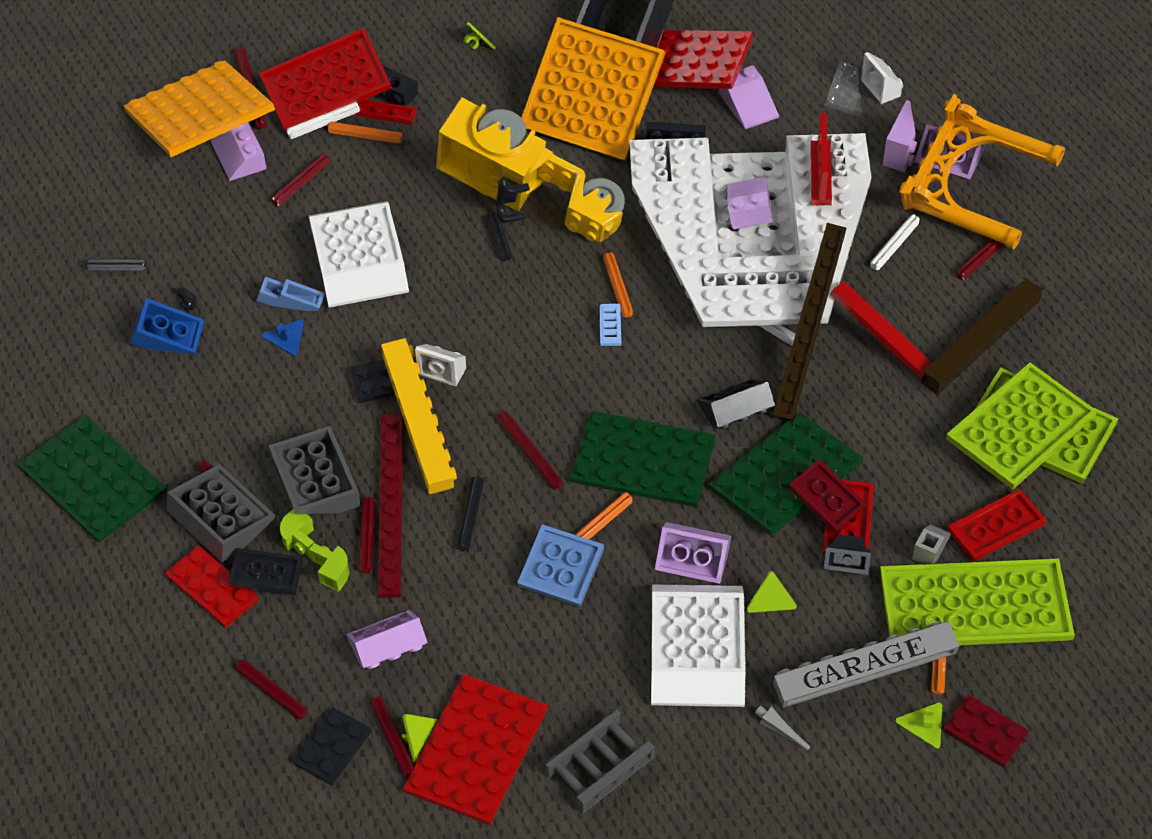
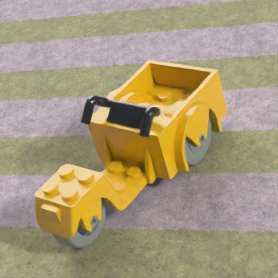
M464 98L460 99L439 131L436 169L495 199L498 216L503 222L510 223L524 220V212H519L530 193L546 181L557 185L563 191L571 193L565 219V226L570 231L578 232L585 236L587 240L598 243L608 239L611 234L616 232L621 223L625 204L624 194L616 183L604 178H595L584 183V171L546 149V141L535 136L536 131L531 130L526 138V125L519 115L509 110L497 109L483 116L486 105L482 104L480 107ZM504 205L518 211V213L507 215Z

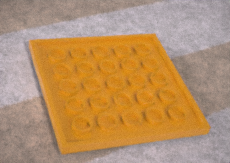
M558 17L521 117L526 125V129L534 130L536 133L626 162L630 152V140H634L666 52L659 48Z
M225 60L216 62L213 66L206 69H200L193 75L185 76L173 84H167L157 91L149 92L146 96L133 99L128 104L123 105L126 113L170 157L275 110L273 103Z

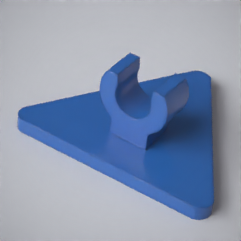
M300 319L286 325L281 323L277 328L262 333L261 337L296 356L299 351L304 320Z

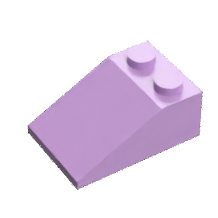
M753 65L740 69L733 89L718 90V93L744 129L779 118L764 80Z
M906 100L886 139L883 166L905 172L908 166H912L915 155H912V153H914L917 142L914 141L915 127L911 103Z
M767 177L728 184L727 201L733 229L773 222Z

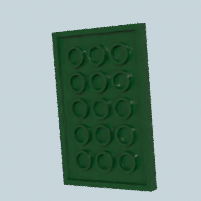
M591 410L571 473L570 482L698 507L716 435Z
M799 412L794 416V420L786 422L710 482L709 489L772 537L807 508L788 489L790 483L819 459L842 480L863 463V457Z
M86 414L17 463L18 467L98 543L167 492L166 486Z

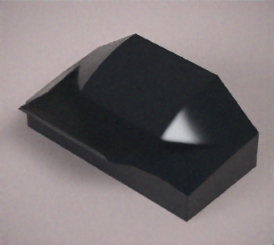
M837 535L832 544L826 546L824 569L869 575L871 551L866 548L862 537Z

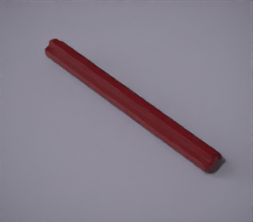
M242 46L235 48L234 53L240 74L256 88L246 51ZM264 115L254 119L255 126L259 130L266 128L267 123Z

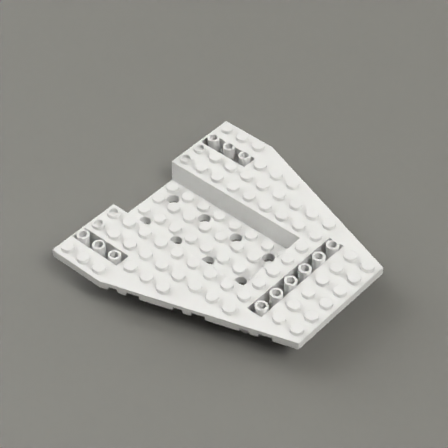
M865 133L827 134V141H830L832 206L811 205L810 141H818V135L787 136L785 152L710 154L708 138L630 140L632 190L637 195L638 202L643 207L657 239L660 240L662 249L668 255L669 262L680 284L683 285L687 297L690 298L702 327L798 324L827 222L847 228L821 323H828L835 300L830 295V292L841 281L871 183V170ZM770 167L772 170L765 171L763 168ZM731 168L733 171L725 172L723 169ZM767 177L769 196L775 198L770 200L773 222L730 231L728 228L732 227L726 199L728 184ZM769 226H777L778 229H777V230H771V229L768 228V227H769Z

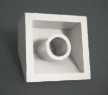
M868 52L864 53L861 80L881 104L900 97L903 88L901 79L896 77L892 69L882 59Z
M428 344L417 346L415 349L416 362L419 364L421 376L457 386L466 369L464 355Z

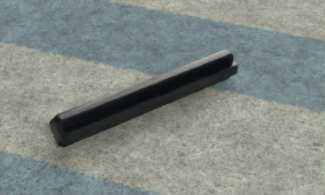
M478 475L471 479L456 546L457 549L464 552L470 548L484 479Z

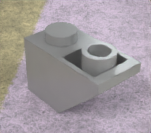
M933 525L924 528L915 544L912 560L923 565L935 564L951 533Z

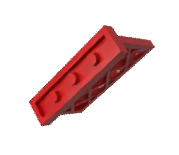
M820 113L818 141H810L811 205L832 206L830 141H827V113Z

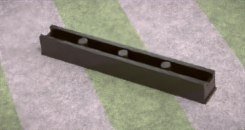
M1027 278L1024 279L924 370L923 374L927 377L922 381V384L935 392L936 395L941 393L1040 301L1043 288Z

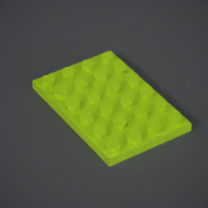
M1028 363L948 432L946 440L1013 490L1096 416L1097 410L1032 363Z
M1000 367L977 407L1016 374ZM1094 408L1097 410L1096 416L1042 463L1041 466L1083 484L1119 418Z

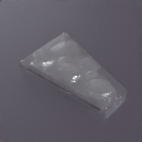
M839 61L824 105L861 117L862 107L860 106L861 94H859L858 67Z

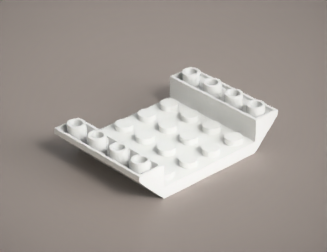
M387 201L308 216L329 307L409 292L404 261Z
M652 585L651 705L745 706L744 592L742 586Z

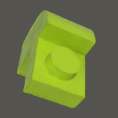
M294 509L291 510L282 519L280 532L283 545L287 551L294 547L300 555L305 554L308 558H311L309 549L314 541L307 535L314 530L312 518L309 515L295 514Z
M313 543L309 552L311 561L322 566L318 571L320 583L339 592L349 578V565L345 551L337 546L332 552L326 546H319Z

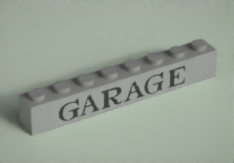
M937 621L930 624L929 628L920 630V628H915L900 637L899 635H892L886 638V641L878 644L876 641L864 645L862 649L855 650V648H851L836 657L828 655L823 657L820 662L814 664L806 662L801 664L798 669L791 671L790 669H783L777 672V675L774 676L773 684L782 708L956 654L959 644L950 622L942 623Z

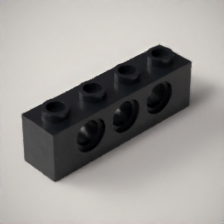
M382 65L392 88L377 94V96L390 100L396 105L408 106L418 95L417 81Z

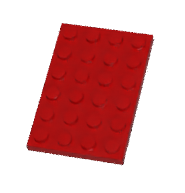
M364 28L260 72V76L286 134L287 129L351 103H359L392 88Z
M663 30L657 48L664 50L666 53L653 87L733 89L753 40L752 32Z
M463 674L422 751L414 771L411 772L403 791L490 826L548 710V705Z

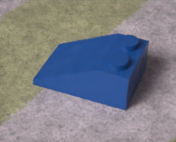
M146 298L139 310L129 343L148 350L195 354L205 320Z

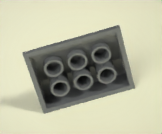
M331 426L268 445L295 514L342 513L360 507L358 489Z
M220 464L167 492V511L221 563L234 556L237 548L244 549L275 519V515Z

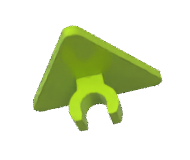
M467 23V28L472 34L466 35L464 41L469 43L473 39V43L470 45L472 49L478 47L480 39L492 49H496L471 23Z
M770 571L749 603L747 611L753 613L796 609L797 605L775 573Z
M936 703L896 718L898 725L934 748H940L941 703Z
M410 714L403 715L406 734H402L401 737L409 744L413 762L417 763L439 721L438 719Z

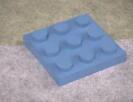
M542 524L517 584L519 587L581 607L605 546L604 544Z

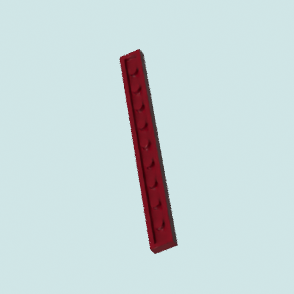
M402 413L381 414L379 598L401 597Z

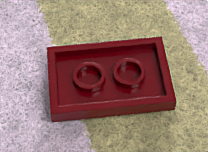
M820 459L790 483L788 487L835 534L867 505Z
M969 694L943 729L945 733L1003 768L1006 767L1029 733V730Z

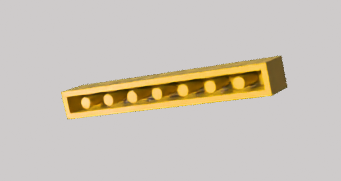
M406 338L381 344L382 357L428 493L433 494L454 488V480L457 479L454 467L449 466L448 462L451 461L449 451L443 448L442 444L445 442L442 432L437 431L438 420L436 414L431 413L432 403L430 397L425 396L426 385L424 379L420 380L418 376L421 372L418 362L414 363L413 361L415 355L412 345L408 346Z

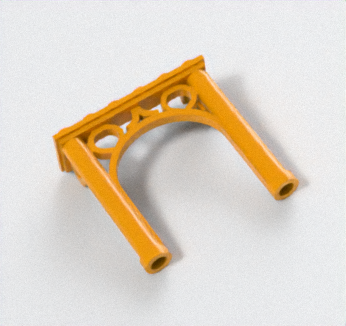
M953 94L951 99L947 100L944 105L945 123L943 126H939L935 141L930 143L926 158H922L919 164L917 175L909 176L907 181L903 182L899 192L901 193L903 209L906 211L908 209H916L1006 244V247L1014 250L1020 241L1021 230L966 210L954 202L947 186L951 168L963 153L982 144H998L1055 166L1060 164L1065 147L1060 145L1054 146L986 121L976 116L977 111L973 107L961 104L957 95ZM970 132L980 135L981 137L971 139ZM957 134H964L967 137V142L961 145H954L952 140ZM948 144V147L951 151L946 155H942L945 147ZM936 165L940 168V175L932 174ZM932 181H938L942 185V188L935 193L927 189ZM944 195L948 204L942 203L937 199Z

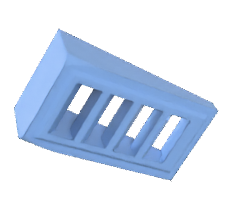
M600 304L601 346H621L620 304ZM605 335H617V337H605Z

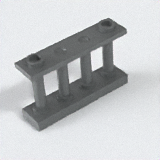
M618 710L612 714H606L598 725L559 755H553L546 763V775L548 778L558 773L578 794L577 808L583 814L655 758V747L649 741L643 746L638 745L619 726L620 712ZM611 731L632 752L631 755L625 760L620 759L600 738ZM591 745H594L614 766L607 774L602 773L583 753ZM573 759H576L596 779V782L589 788L584 787L565 767Z

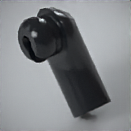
M183 286L179 287L176 294L184 299L182 307L186 311H192L196 307V295Z

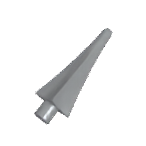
M762 706L756 710L755 713L762 718L760 724L790 739L805 750L810 749V746L788 726L772 706L768 711Z

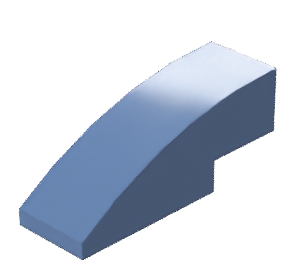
M265 277L257 302L302 311H319L325 293L286 279L284 284Z

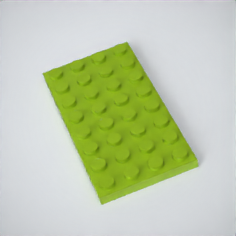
M1059 559L880 566V578L889 637L892 635H899V637L906 635L908 631L915 628H920V630L929 628L930 624L937 621L942 623L949 621L959 645L1069 641L1074 639L1075 634Z

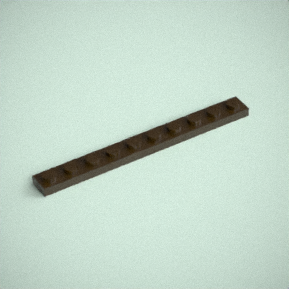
M828 222L826 224L772 417L786 421L794 420L846 234V227Z

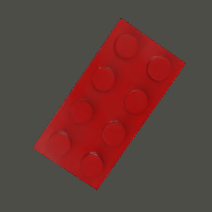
M842 480L867 505L836 534L827 526L825 527L823 556L826 553V546L832 544L837 535L862 537L866 548L869 549L874 483Z
M1019 489L948 525L947 531L951 533V536L972 562H975L1046 525L1047 520L1023 491Z
M199 545L165 572L166 577L225 628L259 600L258 595L251 589L230 587L229 579L231 572Z

